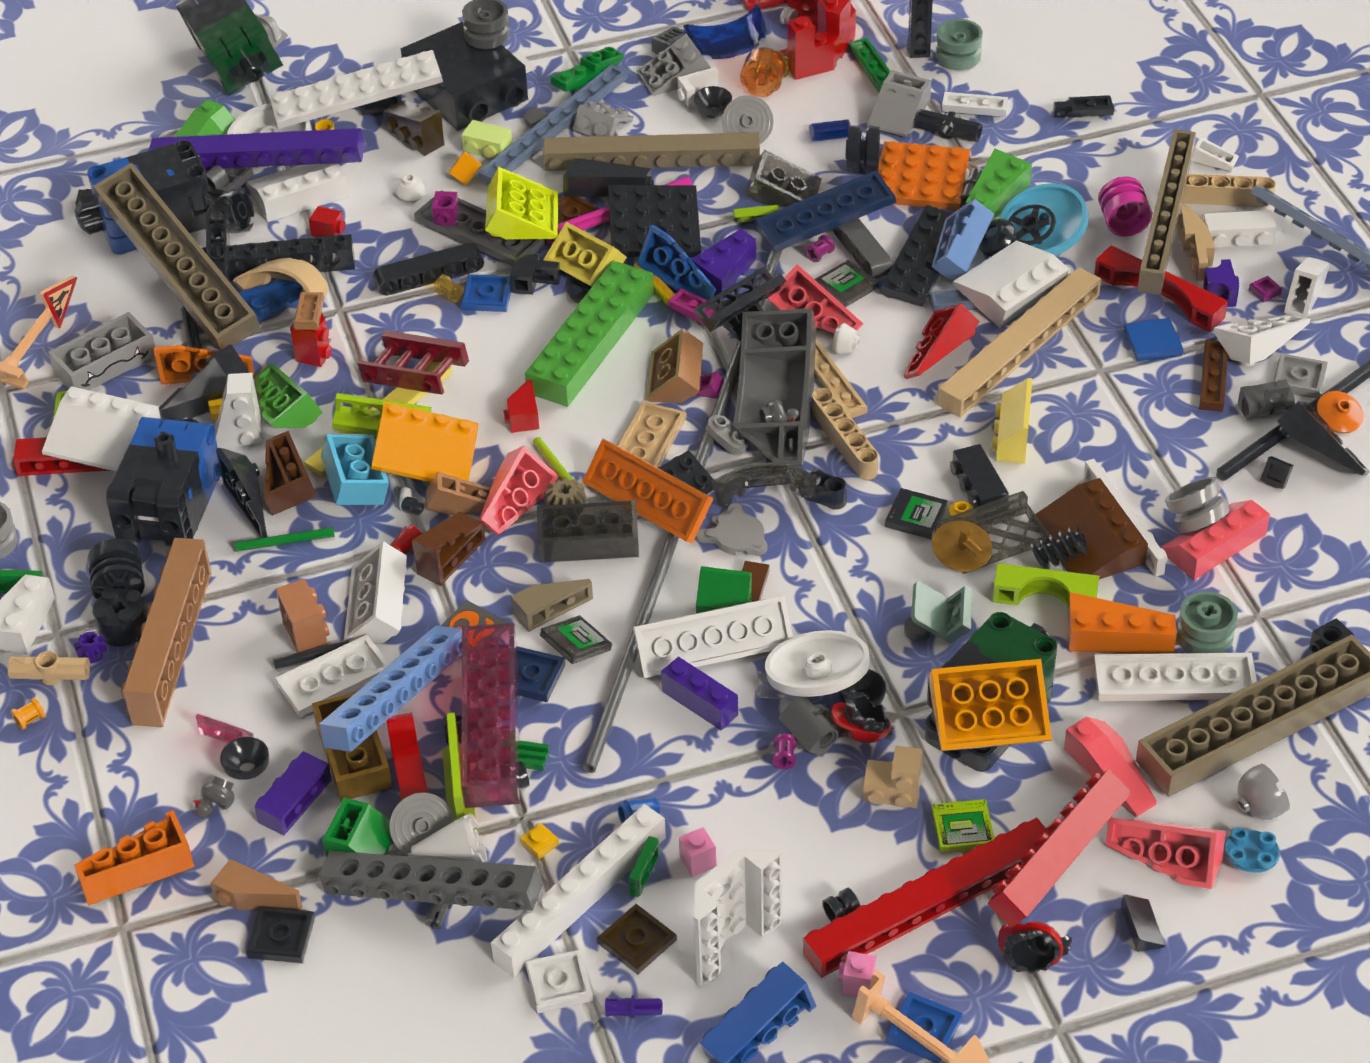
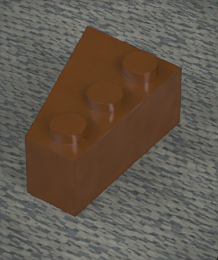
M289 431L267 439L265 452L266 474H264L266 487L263 497L273 516L315 498L317 494Z
M458 512L413 539L417 575L442 586L486 540L484 523L462 512Z

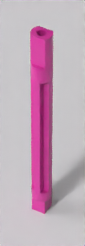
M687 176L665 185H692L693 183ZM609 206L559 223L558 235L566 222L584 231L610 221ZM545 239L546 244L555 241V239Z

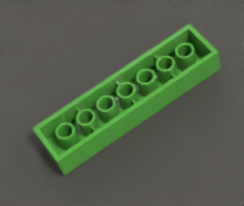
M617 261L611 262L525 372V380H532L536 397L566 407L572 403L654 295V277L652 272Z

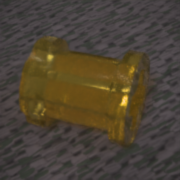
M442 275L436 280L434 291L445 295L450 302L455 303L461 299L464 287L461 284L452 282L449 276Z

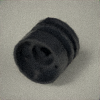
M114 538L96 544L89 551L87 561L92 594L96 599L101 596L102 591L106 588H125L137 590L140 594L143 593L145 582L139 548L134 543L125 539Z

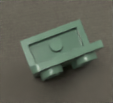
M917 581L913 585L911 619L917 625L951 644L971 630L973 590L964 586L947 598L926 584Z

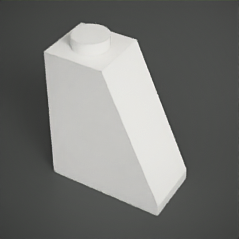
M1307 257L1295 269L1284 313L1304 318L1308 317L1325 284L1330 263Z

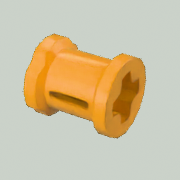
M36 698L31 699L30 703L17 710L14 708L10 711L14 722L22 731L26 729V725L39 718L43 719L46 717L42 706Z

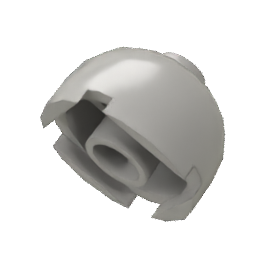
M1258 764L1243 774L1238 782L1239 798H1237V803L1244 813L1249 812L1253 817L1262 820H1271L1290 809V802L1285 790L1279 791L1276 785L1279 779L1265 764Z

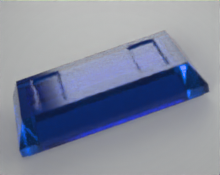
M847 119L812 123L808 126L812 141L846 138L848 137L851 122Z

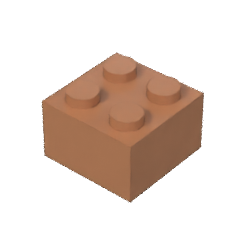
M304 578L276 588L282 623L296 652L299 653L328 645L326 636H329L330 632L326 622L323 621L327 616L323 605H318L316 602L318 597L314 587L309 588Z

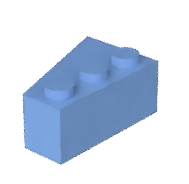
M973 199L947 217L940 235L932 268L951 282L967 273L994 213L976 199Z

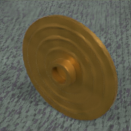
M957 520L945 523L937 529L932 539V549L935 557L944 566L955 571L970 572L983 567L989 561L992 554V542L989 535L980 526L968 521Z

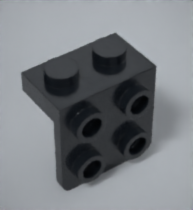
M689 450L674 457L666 464L657 467L705 494L713 491L717 485L716 481Z

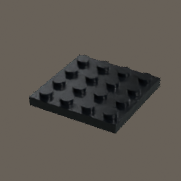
M608 185L611 246L615 247L626 257L640 256L651 225L670 235L688 257H695L701 253L696 185Z

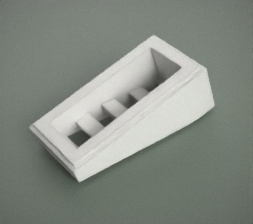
M1200 137L1194 147L1192 162L1231 171L1239 156Z

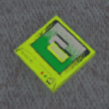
M986 799L932 804V814L940 853L971 851L974 847L984 845L994 839Z

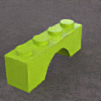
M998 563L994 582L993 603L1018 606L1028 596L1048 594L1059 598L1068 608L1070 592L1097 598L1100 576Z

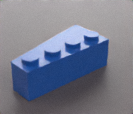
M783 961L777 967L771 968L766 973L765 979L757 987L749 989L744 999L736 1007L730 1008L725 1013L723 1020L715 1028H710L704 1034L699 1043L705 1054L714 1063H746L758 1053V1046L760 1044H770L777 1038L779 1029L785 1024L789 1027L793 1026L799 1021L797 1015L804 1009L810 1012L817 1007L807 982Z

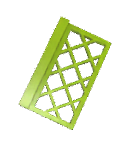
M455 712L447 713L449 748H442L446 802L452 809L455 820L469 813H472L476 819L469 745L459 747Z

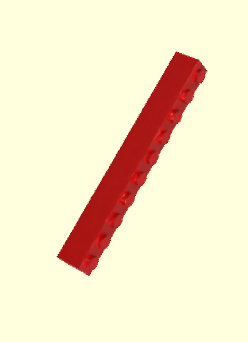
M1037 817L1028 822H1022L1015 829L997 835L992 841L984 845H978L960 857L952 858L947 864L937 869L929 870L924 876L914 881H908L890 893L882 894L877 900L857 907L854 912L834 919L830 924L819 930H812L803 937V955L821 978L839 969L841 962H846L848 951L869 954L990 891L1003 879L1006 881L1008 879L1006 873L1017 863L1019 865L1022 863L1019 858L1031 847L1034 849L1036 846L1033 842L1042 833H1048V829Z

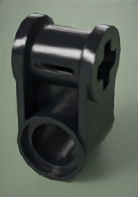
M818 469L812 470L809 474V479L803 482L798 489L804 499L824 505L830 509H841L847 503L845 480Z

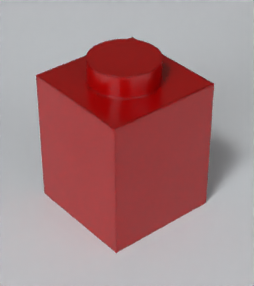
M317 206L309 218L312 237L337 236L345 230L346 224L343 221V214L340 210Z

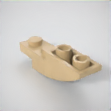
M1181 205L1176 226L1179 227L1178 242H1182L1183 251H1189V256L1193 257L1191 269L1196 272L1197 281H1203L1205 268L1213 266L1214 242L1201 218L1188 206Z

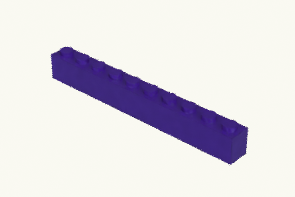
M361 128L159 137L152 138L149 150H153L178 141H189L200 156L204 168L211 169L215 165L222 168L362 162L365 141Z

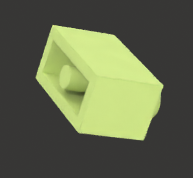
M475 120L471 121L461 135L463 152L466 151L467 153L494 159L512 144L511 129Z

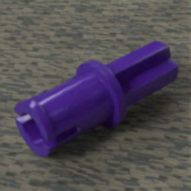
M632 995L631 998H606L605 1000L606 1017L631 1016V1018H635L636 1015H661L663 1013V1001L660 998H635V995Z

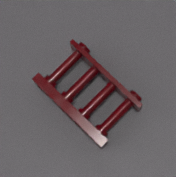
M385 330L381 335L385 350L374 363L360 360L357 364L363 382L442 395L444 393L441 382L442 375L451 365L465 367L469 363V358L464 342ZM392 355L401 356L393 366L385 365ZM412 358L420 359L413 369L404 368ZM431 361L440 363L433 372L424 371Z

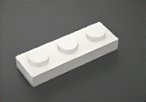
M944 92L942 111L1006 117L1008 97Z

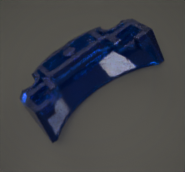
M755 4L746 15L729 23L713 26L683 25L684 35L687 34L702 56L709 55L712 59H726L748 53L758 47L759 41L767 35V28L759 4Z

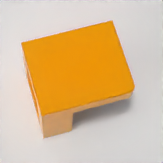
M464 151L449 170V173L464 185H467L482 166V163Z

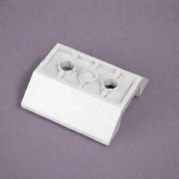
M736 850L695 882L694 930L697 984L700 987L708 981H713L720 974L721 947L733 934L740 933L747 924L763 937L769 931L777 929L781 924L782 853L780 851Z

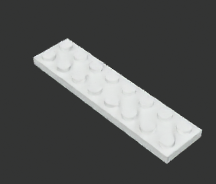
M430 50L286 92H280L269 97L278 128L281 129L442 83L443 80L434 52Z

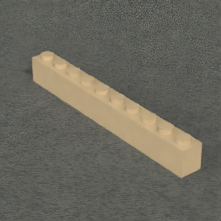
M1080 267L1069 273L1045 297H1041L1031 309H1027L1017 321H1013L1009 328L1003 333H999L994 341L989 345H985L982 351L975 357L970 358L965 366L960 370H956L951 378L940 384L937 390L938 406L961 418L1099 297L1101 278Z

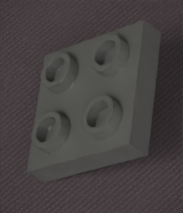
M218 165L213 166L211 169H205L209 186L206 191L220 196L223 192L238 189L254 175L252 167L222 168Z

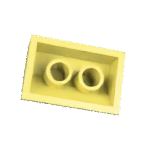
M566 222L543 260L559 262L560 270L593 287L612 261L624 263L627 257L615 247Z
M1027 378L1002 393L1001 403H996L995 417L1000 418V420H995L994 434H998V437L993 436L992 451H997L996 461L1025 463L1032 378Z

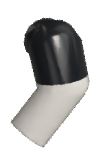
M403 487L400 489V509L409 514L420 515L424 510V504L412 498V490L410 488Z

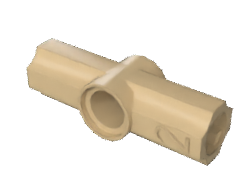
M44 651L37 657L12 656L9 657L8 661L9 679H40L45 685H54L61 680L89 679L90 675L89 658L58 657L52 651Z

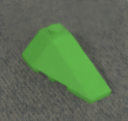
M270 363L254 377L257 392L261 398L259 402L263 408L262 416L274 428H306L308 425L313 424L323 413L310 395L273 363Z

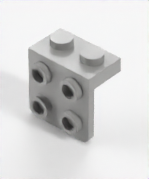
M599 101L598 104L588 102L586 105H579L573 130L591 137L614 136L617 123L633 121L634 116L629 115V111L616 108L615 110L610 108L611 104Z

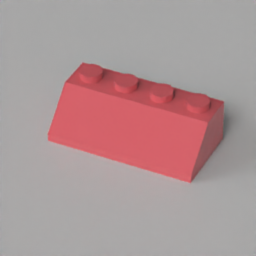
M1253 500L1231 503L1228 505L1230 508L1229 513L1220 520L1199 530L1182 533L1160 548L1165 550L1167 558L1195 580L1267 534L1270 513Z

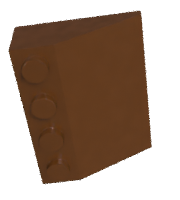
M1101 478L1075 486L1032 516L1033 523L1047 543H1049V535H1052L1057 540L1058 531L1067 536L1068 527L1077 532V524L1080 525L1087 541L1088 552L1082 555L1078 551V558L1076 559L1069 555V561L1066 563L1060 559L1068 572L1100 576V580L1145 565L1147 541Z

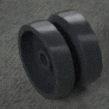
M849 125L845 151L848 174H858L860 172L861 160L864 161V171L866 174L875 170L878 172L880 127L869 126L866 130V140H862L863 132L861 126Z

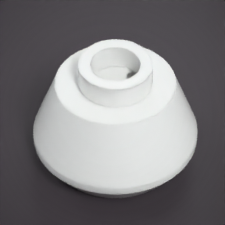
M406 174L399 179L396 195L403 201L414 202L419 200L426 190L418 176Z
M846 323L839 325L833 338V350L836 354L852 353L854 349H858L860 336L857 335V331Z

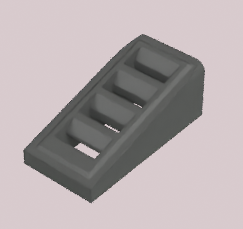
M671 27L651 40L652 52L659 54L685 34L690 37L691 33Z

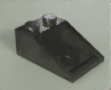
M764 149L753 165L744 195L762 204L787 207L817 195L822 178Z

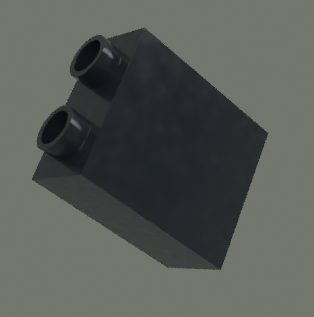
M463 22L400 48L402 58L433 50L443 82L414 91L435 111H441V116L457 131L468 127L472 120L482 122L488 117L508 108L516 107L528 100L525 65L503 45L489 49H481L469 45L465 41Z

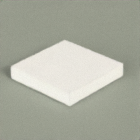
M581 949L525 961L537 1014L593 1001V994Z

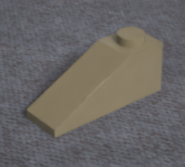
M590 579L532 585L511 596L513 614L530 632L592 600V581Z

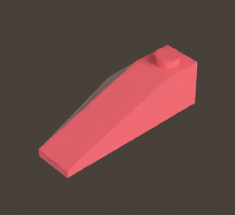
M525 446L509 452L497 471L479 521L483 522L493 533L499 535L518 520L522 514L534 507L538 501L545 498L544 494L548 484L555 483L559 476Z
M1111 817L1108 820L1106 845L1134 860H1139L1160 873L1162 872L1176 879L1175 881L1183 885L1213 889L1223 859L1225 831Z

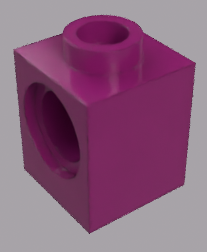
M435 191L432 204L434 225L456 226L459 212L457 192Z

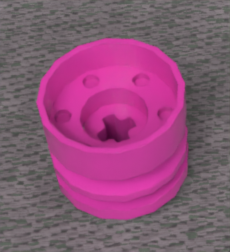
M1128 176L1117 177L1101 188L1098 194V203L1110 232L1117 236L1127 237L1136 235L1148 227L1152 220L1153 212L1141 182L1136 178Z

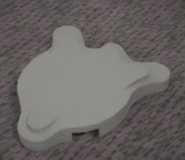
M739 503L730 504L726 514L713 517L715 528L699 529L696 535V540L699 543L717 545L724 552L735 556L736 552L747 551V555L762 556L767 552V542L764 539L762 523L755 517L746 514Z

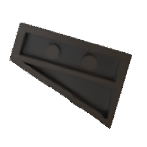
M402 100L383 110L386 129L393 132L400 140L405 141L422 155L426 156L445 145L441 111L436 110L433 112L430 111L429 107L420 108L418 104Z

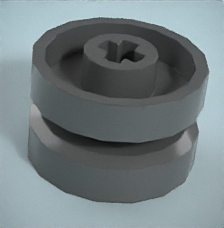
M472 0L464 6L462 10L465 41L469 45L476 48L489 49L503 45L508 41L510 36L507 5L503 1Z

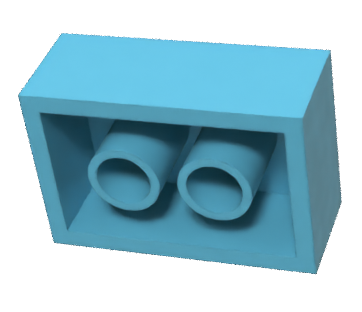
M326 434L321 458L336 505L384 504L389 481L386 472L371 469L375 448L373 435Z

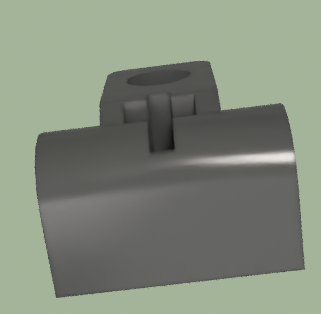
M1283 379L1271 383L1241 387L1237 404L1245 419L1285 413L1295 404V398L1287 380Z
M800 696L794 699L778 717L808 752L821 757L836 742L839 735L838 731L833 727L837 724L831 718V708L821 704L813 705L807 697Z

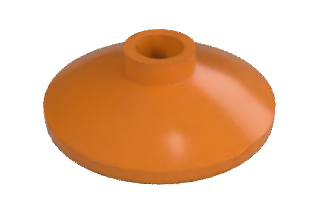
M1330 391L1323 394L1317 402V413L1327 422L1328 428L1335 432H1353L1359 428L1363 421V410L1360 404L1349 394L1340 391Z

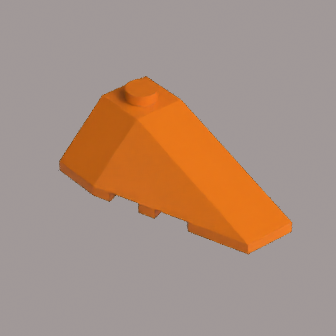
M179 345L154 347L161 385L190 382L192 380L190 376L195 371L199 373L208 364L206 360L218 351ZM239 355L248 371L255 377L252 357Z

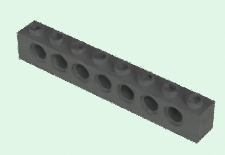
M329 851L319 874L326 894L334 896L345 895L359 898L370 897L384 900L394 899L407 900L409 902L419 901L435 904L480 906L516 911H533L543 885L536 866L344 851Z

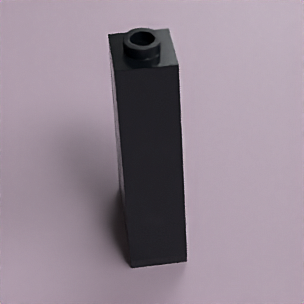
M575 158L563 176V196L608 197V185H653L654 177H651V168Z

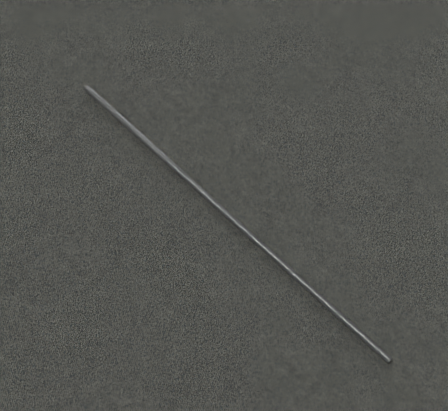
M771 248L765 268L772 277L783 250L774 252ZM762 276L758 286H761L762 284L766 283V280ZM764 301L759 303L761 307H763ZM739 340L711 416H723L740 370L741 342ZM706 430L695 457L704 468L714 443V439ZM670 532L667 534L634 627L649 624L679 537ZM633 630L583 765V769L589 773L596 771L638 654Z

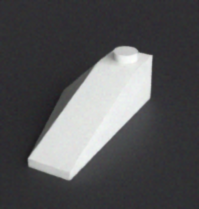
M1290 314L1269 317L1267 321L1247 320V325L1238 326L1236 322L1214 327V333L1230 359L1239 361L1244 366H1253L1255 362L1265 360L1310 323V319Z

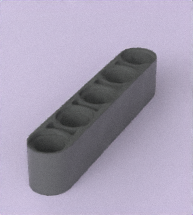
M859 218L831 229L869 278L890 271L892 261L889 255Z

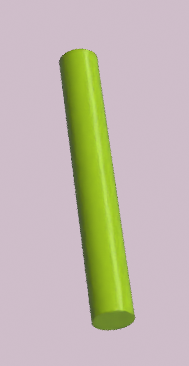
M536 437L533 440V444L561 480H564L566 477L569 481L573 480L540 437Z

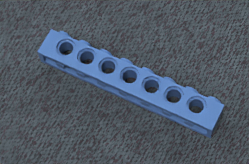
M436 625L319 723L324 747L348 752L354 750L385 723L388 718L393 716L466 652V643L462 629Z

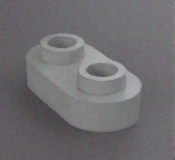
M721 415L711 416L706 425L707 433L730 453L743 454L749 445V441L732 426L733 423L726 417Z

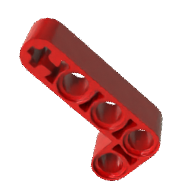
M411 712L391 716L386 723L401 800L415 793H428L413 714Z

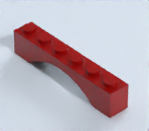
M1111 245L1096 258L1094 275L1113 286L1138 287L1142 260ZM1166 271L1161 295L1177 304L1187 315L1191 324L1211 332L1214 327H1217L1225 319L1228 300Z

